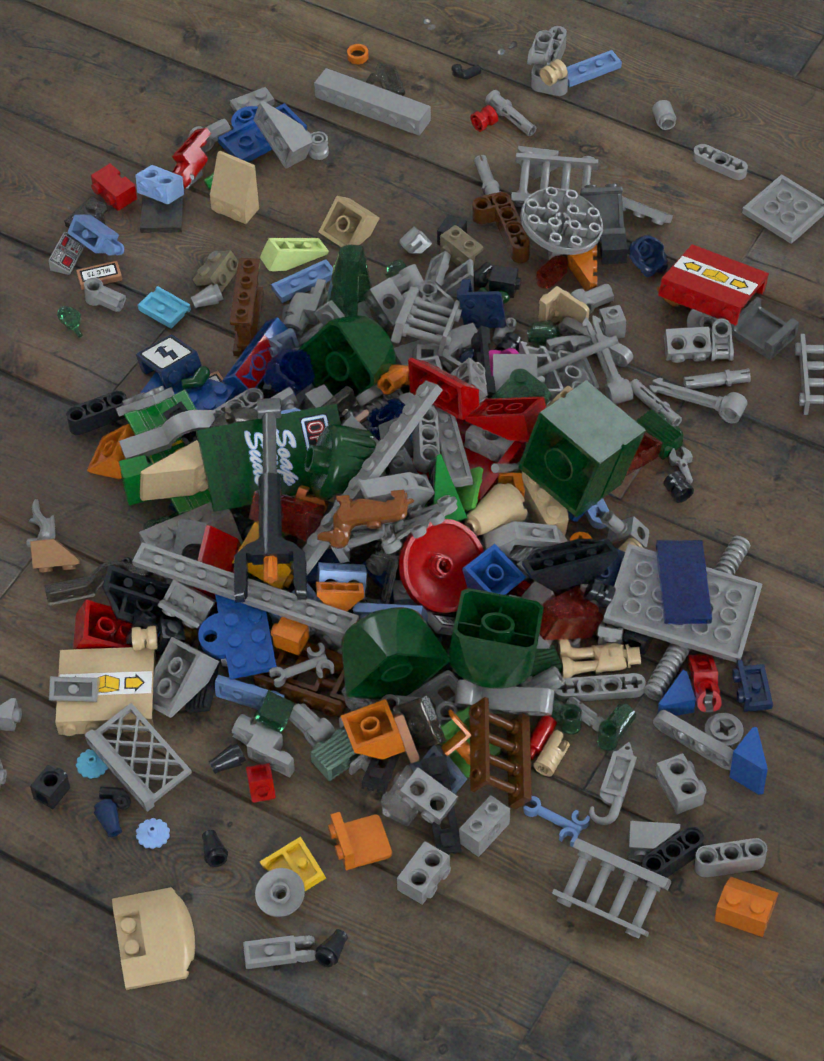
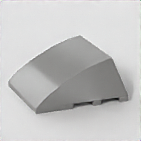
M523 341L519 343V354H537V368L572 354V352L559 350L558 353L548 351L545 346L541 345L539 348L527 346V342ZM587 357L537 378L538 397H544L546 406L566 386L574 389L585 380L599 390L600 387Z

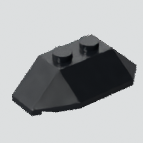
M575 539L534 550L527 559L522 561V566L531 579L551 591H557L590 582L593 577L599 578L618 557V551L609 539H602L601 541L595 539Z
M108 565L102 588L117 619L133 624L134 611L147 610L157 617L158 622L160 619L182 621V619L176 616L170 617L164 614L162 608L158 607L159 602L163 600L170 586L169 584Z

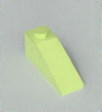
M268 238L260 259L269 271H287L325 256L329 251L319 238Z

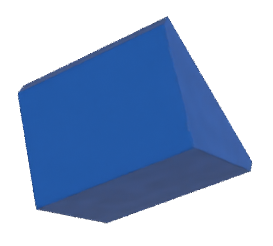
M493 544L462 569L468 588L506 595L526 579V576L496 544Z
M754 727L733 751L729 777L756 794L761 795L764 793L768 768L758 729Z

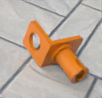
M450 709L448 713L451 719L461 730L443 744L441 748L446 756L456 750L469 765L470 744L467 742V739L472 735L468 727Z

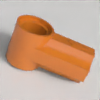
M391 365L389 371L377 380L378 388L382 390L383 394H391L405 385H410L408 365Z

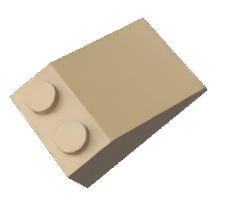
M218 152L210 192L211 209L213 211L228 216L235 221L244 224L248 223L259 210L255 165L225 152Z
M197 440L141 471L140 498L142 501L190 496L199 491H205L208 488Z

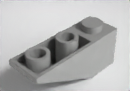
M411 472L361 480L358 483L365 499L381 502L394 499L391 496V491L404 489L405 493L408 494V499L412 498L414 500L413 503L408 505L407 510L415 505H421L423 508L435 493L427 476Z

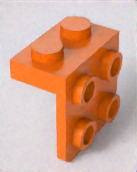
M340 812L330 814L331 824L328 825V831L331 839L336 840V855L338 860L342 859L345 870L388 859L392 856V850L379 815L375 814L344 823Z

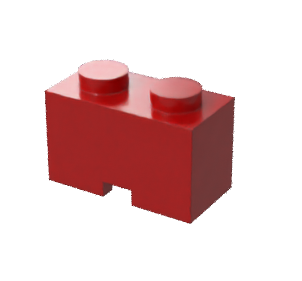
M110 163L91 175V188L96 195L104 198L109 206L112 205L119 211L137 200L136 187L126 176L121 178L119 176L121 175L120 171Z

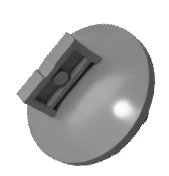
M547 187L546 189L538 190L526 198L521 209L520 219L525 232L534 242L548 250L549 262L557 263L560 254L576 255L591 250L597 245L603 232V222L599 210L572 189L565 190Z

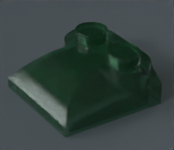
M516 369L512 371L510 378L490 399L544 397L545 404L547 405L552 399V394L545 384L527 370Z

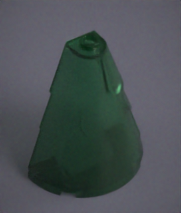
M345 245L340 249L327 291L325 304L332 300L345 317L358 315V303L365 301L364 294L372 288L364 248L359 245Z

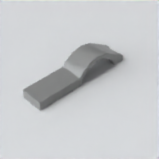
M189 410L172 416L161 427L119 441L125 459L142 455L147 457L170 449L177 438L186 433L221 426V424H217L215 420L217 416L215 410Z

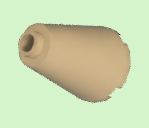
M498 483L476 505L475 509L467 514V518L464 520L465 526L476 536H479L512 521L523 522L527 516V508L524 509L522 504L525 501L524 497L512 484Z

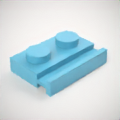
M158 286L154 292H151L138 304L139 311L171 329L185 316L187 311L191 310L189 303Z

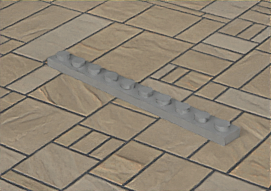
M425 381L424 384L418 387L416 395L404 406L402 414L397 421L391 424L386 436L377 443L375 451L364 461L361 470L350 480L348 488L342 495H349L353 501L364 499L363 492L358 484L359 481L380 477L443 389L437 384ZM337 499L334 507L323 517L320 526L315 533L309 536L307 544L302 549L305 552L307 562V575L330 545L329 542L317 540V536L321 532L333 530V515L340 507ZM293 561V563L290 565V567H291L293 570H294V561Z
M143 542L132 561L135 567L235 600L234 573ZM249 578L248 597L245 602H241L343 637L347 629L359 620L358 615L308 598L307 600H297V596L293 593Z

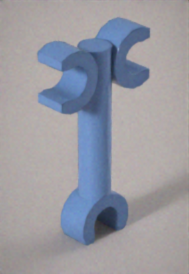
M532 796L530 803L536 807L529 808L526 805L524 806L525 815L529 817L539 815L562 827L559 841L562 842L566 836H571V847H573L581 831L586 829L590 823V816L588 815L583 821L577 820L579 816L578 810L572 813L570 821L541 806L540 799Z

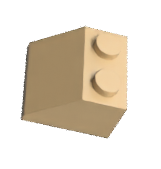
M336 196L319 233L346 251L352 252L371 236L379 217L350 198Z

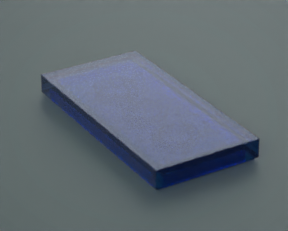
M656 540L655 546L664 624H711L712 612L703 540Z

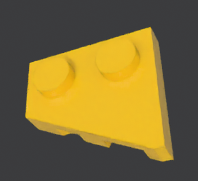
M301 836L260 861L262 867L267 871L286 868L296 872L304 883L305 891L326 879Z

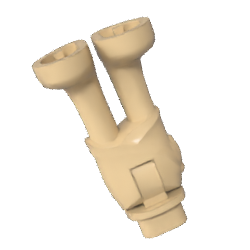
M558 638V656L562 664L563 679L591 671H596V674L605 671H619L630 668L631 665L641 664L639 647L629 648L628 644L624 646L618 643H606L576 648L570 645L567 638ZM593 659L592 661L575 662V660Z

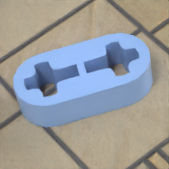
M601 499L585 514L592 527L596 529L607 527L601 522L599 517H596V513L602 518L605 512H609L604 499Z

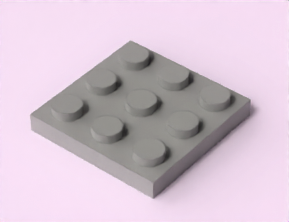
M781 174L743 207L742 213L792 244L824 216V200Z

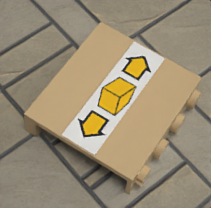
M133 647L60 650L58 677L100 678L97 702L57 701L55 723L58 734L72 736L75 734H86L91 729L95 731L130 703L136 707L154 728L152 710L154 667L157 664L155 650L143 648L140 651H133ZM130 712L123 718L122 725H136V716ZM108 729L104 733L117 734L118 730ZM122 730L121 733H123V732H135V731H134V730ZM138 731V733L149 732V731Z

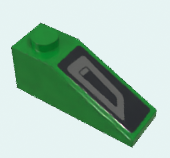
M439 454L430 461L429 482L435 493L428 500L427 507L437 504V500L443 496H454L457 499L456 504L458 508L453 513L446 515L445 519L461 523L467 516L443 457Z

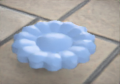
M147 819L144 823H140L139 828L136 829V839L145 848H160L170 838V829L167 827V823L162 822L161 819Z

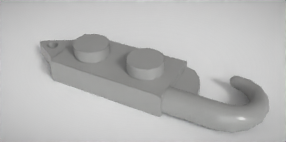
M630 742L618 751H613L600 789V799L605 804L611 806L609 814L606 817H598L594 812L595 808L593 806L589 809L590 818L599 825L613 823L617 819L624 802L637 761Z

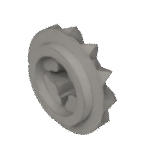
M729 713L715 714L705 724V733L726 746L733 747L735 743H740L744 729L741 721ZM720 725L724 730H728V736L724 735V733H719Z

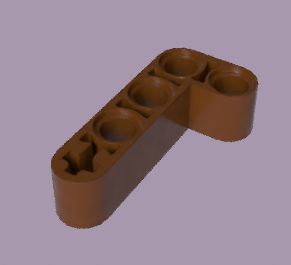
M497 192L475 198L472 202L473 221L477 224L496 222L511 259L516 263L528 261L530 241L509 194Z

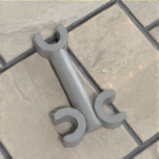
M318 643L319 652L317 653L312 652L310 647L307 648V655L310 660L286 669L280 667L271 668L269 670L270 677L280 676L274 679L275 687L282 686L286 678L315 667L319 678L323 677V668H328L331 674H333L334 664L332 661L327 660L324 645Z

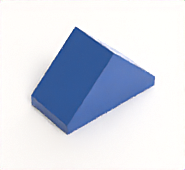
M682 670L658 705V713L661 710H666L675 716L694 713L696 698L687 671Z

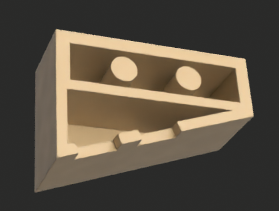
M522 472L525 489V501L523 503L533 522L556 525L565 536L569 520L567 509Z

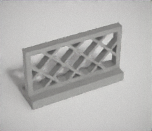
M132 703L97 730L91 729L85 734L87 744L146 812L155 806L154 803L192 773L191 769ZM130 712L136 716V725H122L123 718ZM108 729L118 730L117 740H106L102 734ZM134 730V741H120L121 731ZM138 731H149L151 733V742H137ZM119 746H133L132 756L121 757L119 755ZM136 747H150L149 758H135ZM153 748H164L166 750V759H152ZM134 763H148L147 773L136 774L133 771ZM151 764H165L164 775H150ZM168 765H179L183 769L177 776H167ZM149 780H163L162 788L153 794L148 788Z

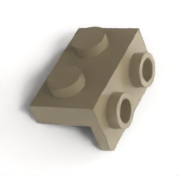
M454 225L440 235L441 253L444 251L448 252L451 255L450 260L457 267L469 259L473 260L474 272L475 256L483 251V246L457 225Z
M231 250L214 251L209 254L204 265L198 269V273L193 278L196 286L210 284L213 286L218 284L222 293L237 272L238 260Z

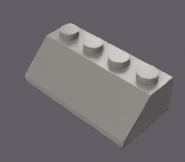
M211 502L139 532L141 543L143 542L169 551L170 547H174L175 539L173 538L174 526L179 525L181 518L205 522L238 538L241 545L243 544L231 511L227 509L213 512ZM191 550L185 557L197 561L200 550ZM157 574L160 581L164 579V576Z

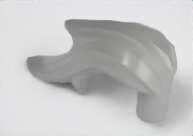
M35 499L32 504L33 518L29 522L38 525L40 532L37 538L27 539L28 547H31L30 541L55 539L54 515L50 518L43 516L40 511L39 501Z

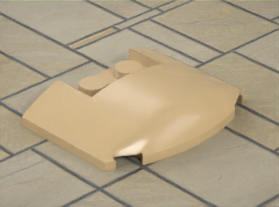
M170 887L113 898V912L126 990L186 979L189 975V971L186 970L191 961L194 960L195 934L190 913L183 900L175 893V890Z

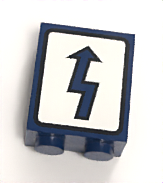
M172 334L136 354L141 371L146 375L155 370L160 374L165 389L180 383L181 379L194 375L196 370L202 366L197 351Z

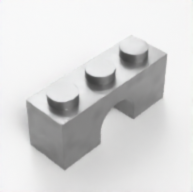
M180 518L179 525L174 526L173 538L175 539L174 547H170L169 552L185 557L191 550H200L205 528L208 524ZM164 576V582L170 585L173 579Z

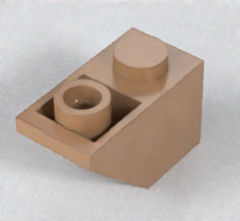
M56 539L30 541L33 569L39 568V572L53 571L54 566H62V570L76 569L75 564H81L80 558Z

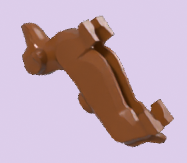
M404 489L391 491V496L394 499L387 500L386 502L369 499L353 501L349 495L336 496L340 507L333 515L334 528L333 530L318 534L317 540L329 542L335 549H342L348 545L350 533L354 527L367 525L369 529L381 528L382 523L400 521L406 517L408 505L413 503L414 500L412 498L408 499V494L405 493Z

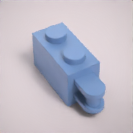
M74 215L68 230L69 235L95 253H106L107 255H122L124 253L123 244L117 241L118 233L92 215Z

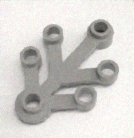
M443 496L437 500V504L423 509L421 505H415L408 510L412 519L391 522L390 524L393 526L394 532H400L396 535L389 533L381 539V546L385 553L391 554L402 547L400 540L409 533H412L414 538L425 535L430 521L434 526L441 524L445 520L446 515L453 513L458 508L456 497Z

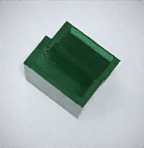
M268 690L256 708L253 716L255 717L254 720L281 733L288 723L295 703Z

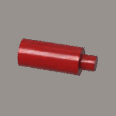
M542 716L530 736L531 760L535 756L540 755L557 726L556 720L550 716Z

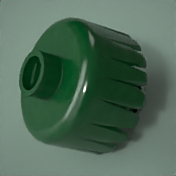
M330 424L321 432L316 445L309 446L305 457V471L310 472L311 489L318 499L329 500L334 497L333 495L345 492L350 480L358 474L364 461L374 452L369 448H376V442L373 440L374 436L370 431L339 424Z

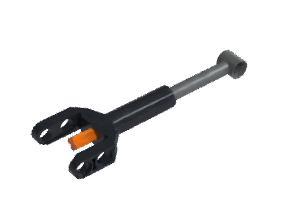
M257 399L258 419H262L263 474L258 478L259 538L245 545L234 555L235 603L245 602L248 597V563L263 565L264 581L274 583V581H278V564H288L290 561H294V586L297 600H307V562L305 552L293 542L282 538L281 476L277 475L276 418H281V399Z

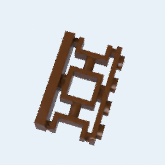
M239 258L230 315V325H235L236 331L233 356H241L259 331L264 291L263 287H258L260 259Z
M306 643L301 654L298 656L276 648L273 644L276 667L282 669L291 667L285 665L287 657L297 660L294 665L310 660L307 655V648L310 647L312 652L317 653L319 652V646ZM325 649L327 660L332 661L334 664V673L340 674L337 682L328 679L330 675L328 668L322 669L323 677H318L314 686L297 681L299 674L287 678L286 683L280 687H275L274 679L278 676L270 677L269 672L254 676V684L257 687L285 695V702L304 703L309 709H315L327 716L338 718L344 714V708L346 709L347 697L340 695L345 685L341 653ZM316 667L310 669L309 671L316 673ZM323 687L332 690L330 698L320 695Z

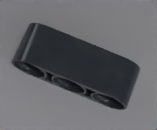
M113 391L69 408L66 413L69 431L74 435H81L124 419L125 416H119L116 408L123 405L122 401L127 399L126 394L122 391Z
M697 827L685 828L648 853L643 859L642 867L650 870V867H655L658 870L650 871L666 878L695 859L697 850L703 846V832ZM688 841H694L696 844H690ZM669 854H674V855H676L677 857H670V856H668V855H669Z

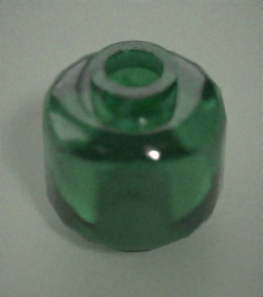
M551 320L536 321L531 325V329L527 330L528 342L532 343L535 348H539L540 345L546 347L547 340L560 337L558 325H555Z

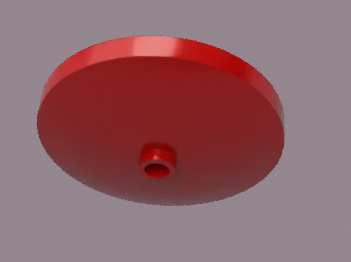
M445 519L441 524L434 526L430 521L425 535L414 538L412 533H410L403 544L399 559L401 581L407 594L417 605L423 606L424 609L435 613L455 612L458 609L461 591L468 589L462 569L482 554L484 550L477 536L464 524L455 520Z

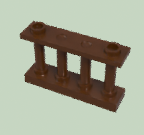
M484 697L469 707L470 733L472 735L470 737V791L476 792L488 784L507 792L508 806L518 809L532 800L530 716L521 713L511 721L489 712V698ZM489 723L507 731V740L489 733ZM489 743L506 750L507 761L490 754ZM490 765L507 771L508 782L490 775Z

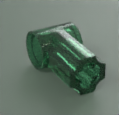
M554 699L552 715L550 717L556 720L557 725L561 726L564 733L569 735L578 733L582 728L581 708L576 704L566 705Z
M625 703L618 704L607 720H603L600 723L597 745L602 750H614L621 736L635 720L636 713L631 706Z

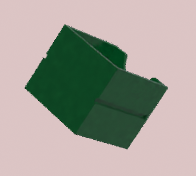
M585 380L565 394L564 398L561 397L539 413L518 468L577 518L623 483L646 430Z

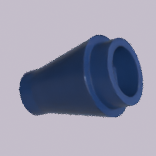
M105 799L95 804L94 815L107 832L108 837H115L121 834L122 830L117 804L113 803L112 799Z

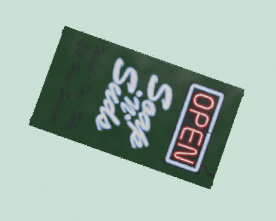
M337 404L281 414V418H276L277 475L281 476L282 498L295 496L301 485L309 487V493L312 492L310 472L305 471L306 453L310 445H316L321 432L326 426L330 424L341 425ZM253 419L197 430L196 436L213 512L258 503V478L263 474L262 419Z

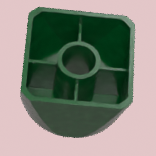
M354 315L330 320L296 351V361L315 388L322 385L326 386L336 399L338 413L340 414L348 407L358 403L356 397L359 394L378 385L377 380L389 371L391 365L396 364V355L388 334L377 322L366 316Z
M471 588L462 590L449 651V663L453 670L466 681L491 689L510 688L526 681L531 675L544 607L538 601Z
M395 607L374 611L351 625L341 639L346 695L350 698L382 699L385 695L389 694L408 696L450 662L449 655L418 611L410 608Z

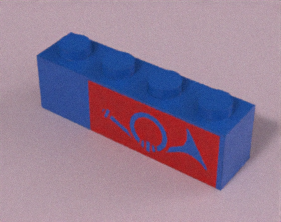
M278 317L263 324L222 380L225 384L236 387V396L250 388L259 389L257 387L259 383L266 379L269 369L276 365L269 351V348H271L269 339L288 330Z

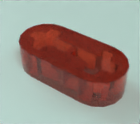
M563 256L552 257L537 271L536 284L544 289L554 286L568 272V260Z

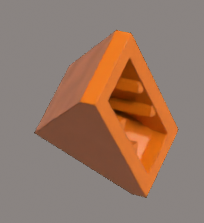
M316 582L315 585L317 597L324 604L346 612L364 598L363 583Z

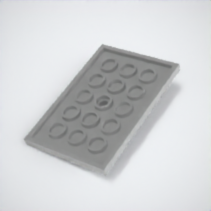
M628 544L614 585L616 588L615 595L607 606L603 622L737 663V660H741L763 584Z

